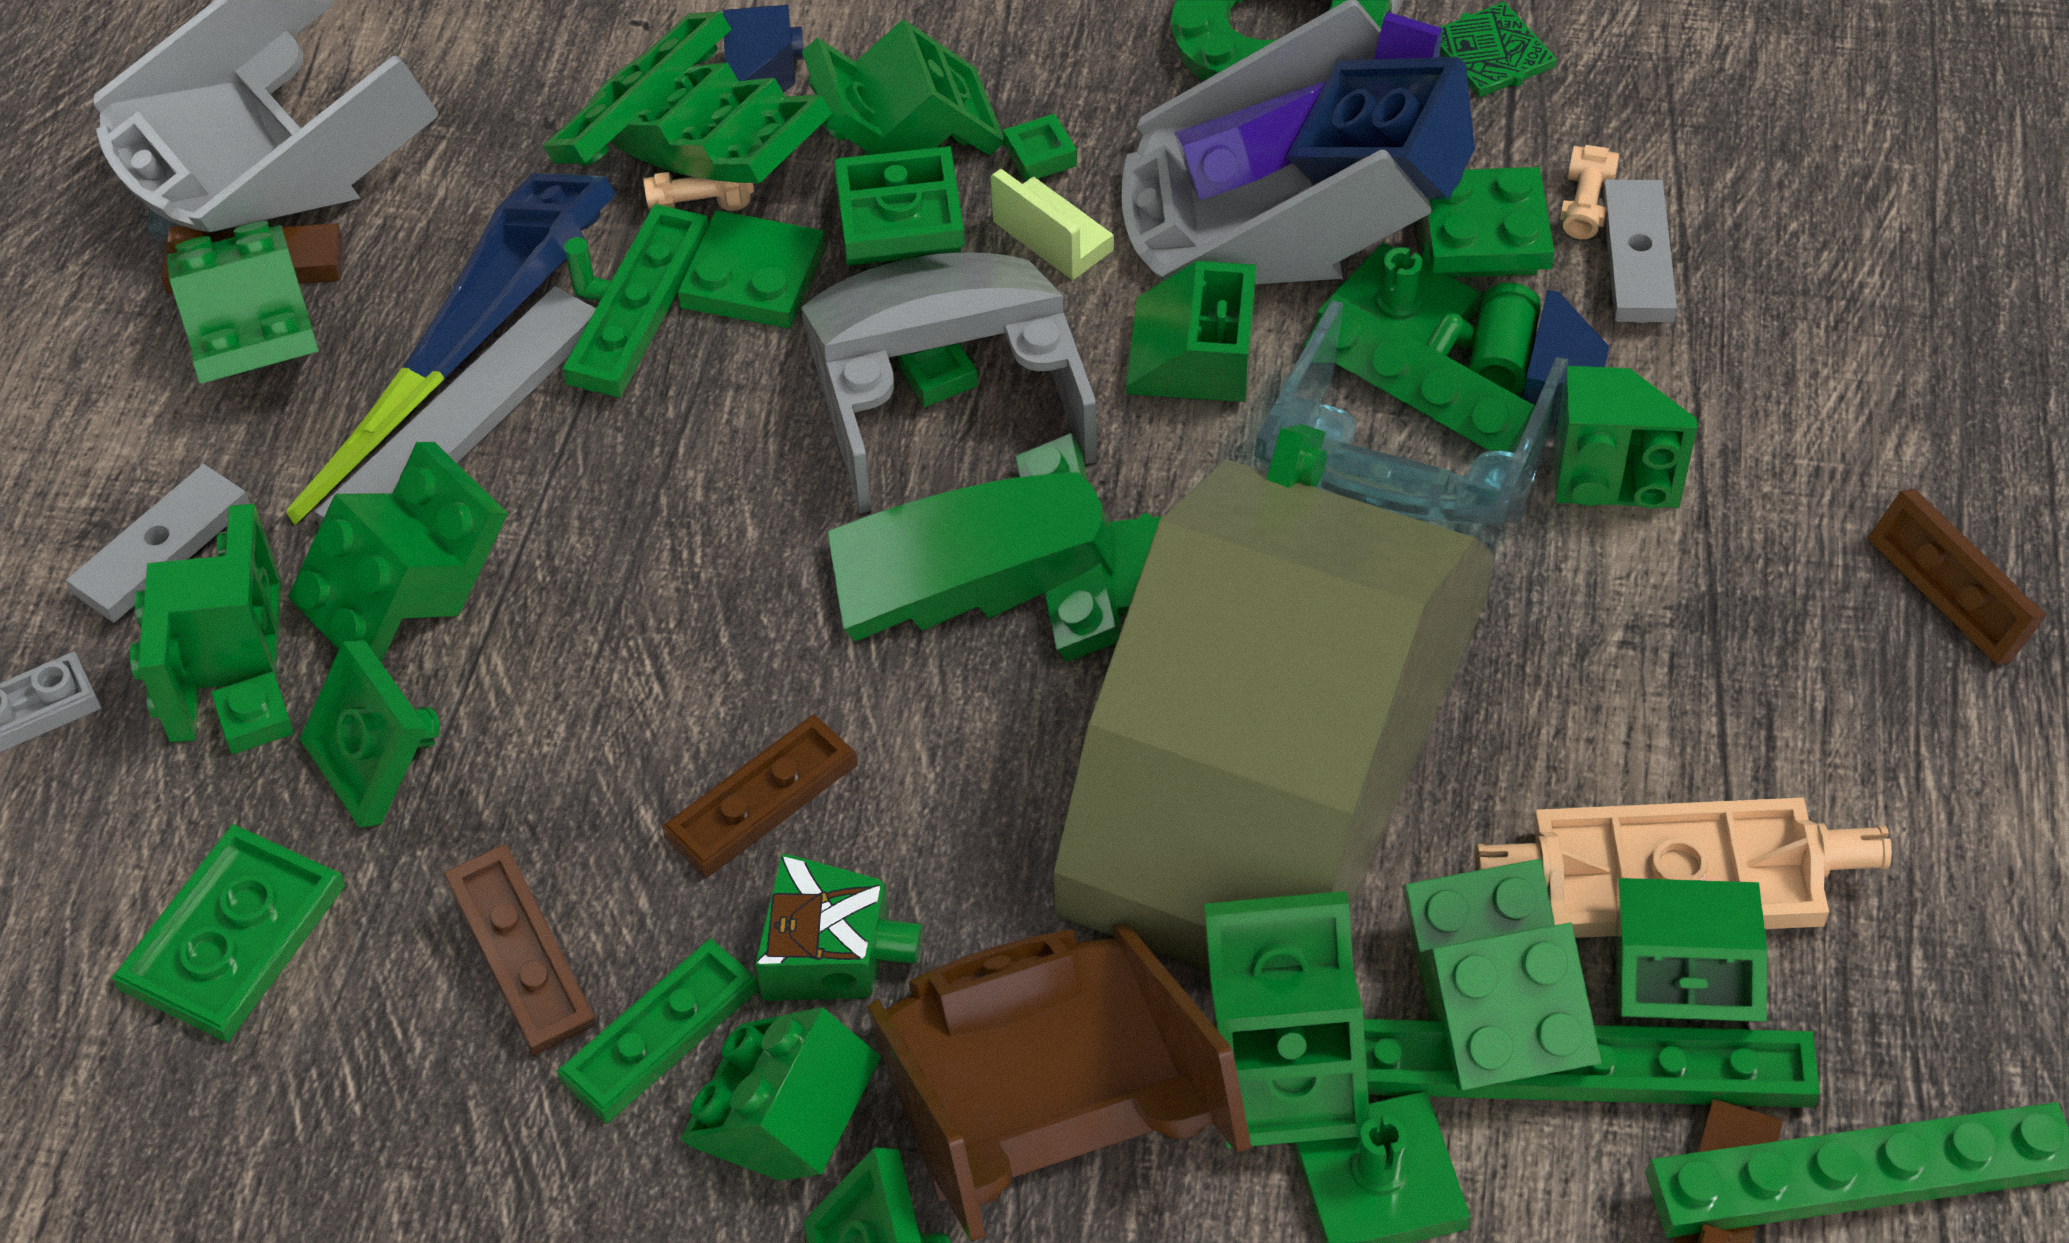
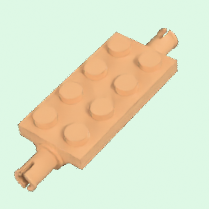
M1803 797L1538 809L1535 812L1533 822L1535 843L1476 844L1474 862L1476 871L1541 858L1555 925L1572 922L1575 938L1616 936L1617 878L1759 882L1765 929L1824 927L1829 914L1824 891V877H1828L1830 870L1888 869L1891 864L1892 849L1890 839L1882 840V838L1888 837L1889 834L1886 826L1827 830L1824 823L1810 821Z

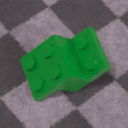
M904 19L896 24L856 62L818 37L802 51L810 74L807 78L808 83L816 95L823 96L833 113L823 122L825 128L836 139L840 141L848 139L861 147L866 155L936 148L950 135L960 144L967 146L970 143L989 156L1003 145L1002 131L976 67Z
M951 146L834 159L846 266L904 260L934 254L961 253V247H965L964 227Z
M1540 167L1464 169L1462 179L1450 198L1428 199L1430 201L1431 213L1413 222L1417 253L1421 256L1423 263L1431 266L1432 273H1444L1450 277L1537 275L1538 270L1552 269L1554 248Z
M267 221L249 223L236 228L233 231L235 235L233 238L214 243L211 242L208 236L189 239L175 246L176 253L167 255L169 281L190 343L192 361L200 384L319 352L281 225L269 228Z
M416 442L393 493L334 494L288 597L338 650L344 641L365 640L382 663L402 619L459 616L508 512L435 442Z
M255 503L229 506L227 532H220L217 536L218 557L147 563L145 590L136 591L135 613L138 625L141 628L140 641L132 642L130 647L131 670L136 681H144L147 688L146 696L149 714L153 719L160 718L170 743L196 740L200 688L229 686L274 671L277 679L282 580Z
M1541 858L1402 885L1429 1021L1443 1020L1457 1090L1477 1088L1602 1063L1572 922L1558 925L1554 923Z
M1346 891L1205 903L1204 915L1213 1025L1229 1043L1233 1051L1251 1146L1360 1137L1362 1125L1370 1119L1363 1006L1353 969L1350 911ZM1226 1140L1227 1148H1232Z

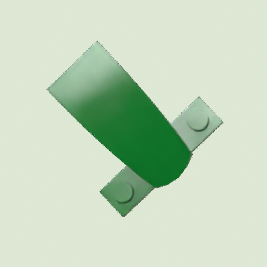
M721 11L689 13L643 55L631 61L608 79L590 99L589 104L545 142L542 147L553 164H580V166H587L601 159L609 150L607 144L612 141L616 148L639 160L682 175L714 181L761 183L833 113L822 95L786 97L775 78L738 81L727 62L695 66L711 58L718 50L716 44L732 29Z
M1070 433L1016 455L1020 477L978 484L929 496L869 515L828 531L843 628L853 641L856 642L909 619H912L920 630L924 631L976 607H979L986 617L990 619L1045 592L1056 647L1066 662L1117 643L1122 625L1110 577L1114 573L1116 561L1115 534L1093 486L1088 482L1081 447L1073 435Z

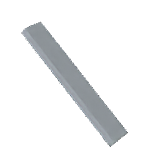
M554 286L334 494L393 493L416 442H435L458 463L570 356L596 308ZM334 494L315 511L319 526Z

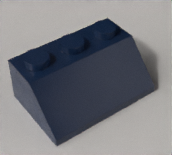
M1459 57L1337 61L1286 157L1313 183L1318 184L1379 150H1386L1428 199H1449L1454 189L1460 183L1463 171L1475 150L1466 64Z

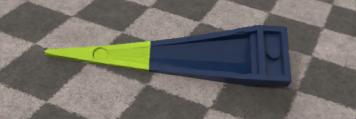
M532 173L495 209L456 284L403 367L351 436L288 507L286 513L294 525L308 514L566 260L564 244L567 240L574 237L585 239L581 230L593 225L601 215L600 210L616 195L606 176Z

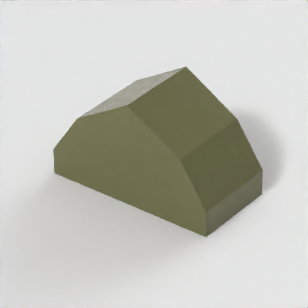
M1224 459L1159 521L1088 724L1054 869L1055 916L1115 937L1113 925L1129 924L1150 950L1209 971L1204 915L1205 903L1346 891L1349 911H1351L1486 603L1493 554L1475 537L1300 482L1291 488H1287L1266 480L1268 474L1266 471L1228 459Z

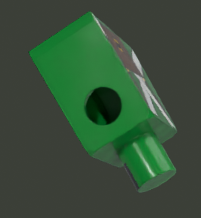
M781 854L755 964L761 998L768 1001L867 998L874 993L880 960L918 965L923 942V924L889 920L886 884L880 879L801 857Z

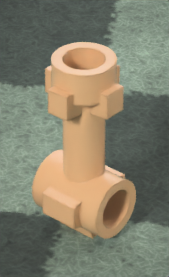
M1586 145L1585 147L1574 146L1568 180L1578 181L1575 200L1563 201L1560 220H1564L1563 228L1569 236L1576 239H1589L1596 235L1599 226L1603 227L1606 207L1597 205L1602 186H1604L1605 179H1615L1620 153L1610 152L1609 148Z
M669 172L654 174V177L644 178L649 212L654 204L675 208V203L711 197L717 198V203L721 208L728 211H737L749 204L750 194L754 192L753 183L714 181L696 177L671 180Z

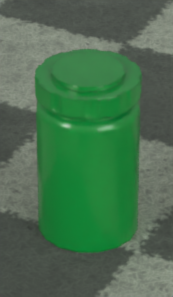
M1510 282L1498 283L1485 291L1469 363L1470 370L1515 395L1525 388L1538 320L1540 318L1542 305L1535 291H1532L1525 285Z

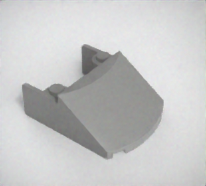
M215 0L94 94V106L100 112L101 126L96 129L97 138L109 165L121 181L153 212L178 225L206 232H214L361 199L351 185L436 119L438 111L405 63L395 55L302 128L295 123L270 94L290 80L300 69L303 62V51L293 36L327 11L333 5V0Z
M1357 0L1343 2L1141 116L1136 128L1143 135L1137 152L1127 154L1122 178V211L1126 230L1135 251L1162 281L1195 261L1255 264V284L1343 279L1341 260L1431 213L1428 198L1386 150H1379L1318 184L1313 183L1292 163L1255 182L1203 200H1199L1191 187L1174 134L1175 132L1326 81L1337 61L1374 60L1381 29Z
M974 252L944 253L908 258L884 264L851 276L829 287L801 307L804 328L859 514L870 512L872 508L866 452L854 413L880 406L891 397L894 390V378L889 357L1005 333L1012 354L1020 365L1034 371H1051L1074 438L1081 447L1084 465L1097 462L1096 401L1064 315L1063 295L1029 260L1008 255Z

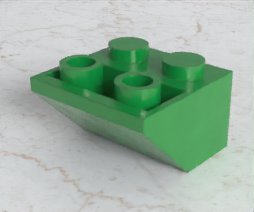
M1195 261L1138 296L1130 348L1126 394L1246 402L1254 318L1256 265Z
M1567 366L1553 445L1555 503H1572L1584 506H1641L1650 509L1660 507L1680 508L1697 432V418L1631 368Z
M1617 878L1615 1017L1767 1022V945L1759 882Z
M823 1007L742 1023L725 1040L721 1050L723 1059L711 1082L706 1084L693 1099L690 1107L692 1117L680 1139L689 1147L779 1181L822 1175L881 1056Z

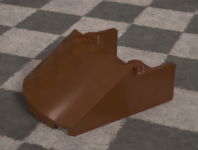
M1129 924L1113 925L1114 939L1077 942L1075 929L992 947L944 964L908 981L911 995L886 1010L879 999L867 1006L875 1037L939 1202L947 1200L970 1242L985 1238L979 1206L996 1200L1000 1196L1001 1191L1009 1186L1013 1177L1152 1131L1161 1132L1169 1138L1182 1139L1194 1136L1202 1131L1205 1126L1214 1124L1236 1153L1251 1149L1231 1046Z

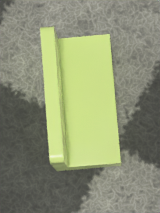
M1002 169L991 175L993 222L1072 281L1114 251V235L1034 176L1022 184Z

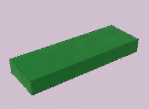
M709 938L556 1070L560 1083L607 1125L758 992L757 977L714 940Z

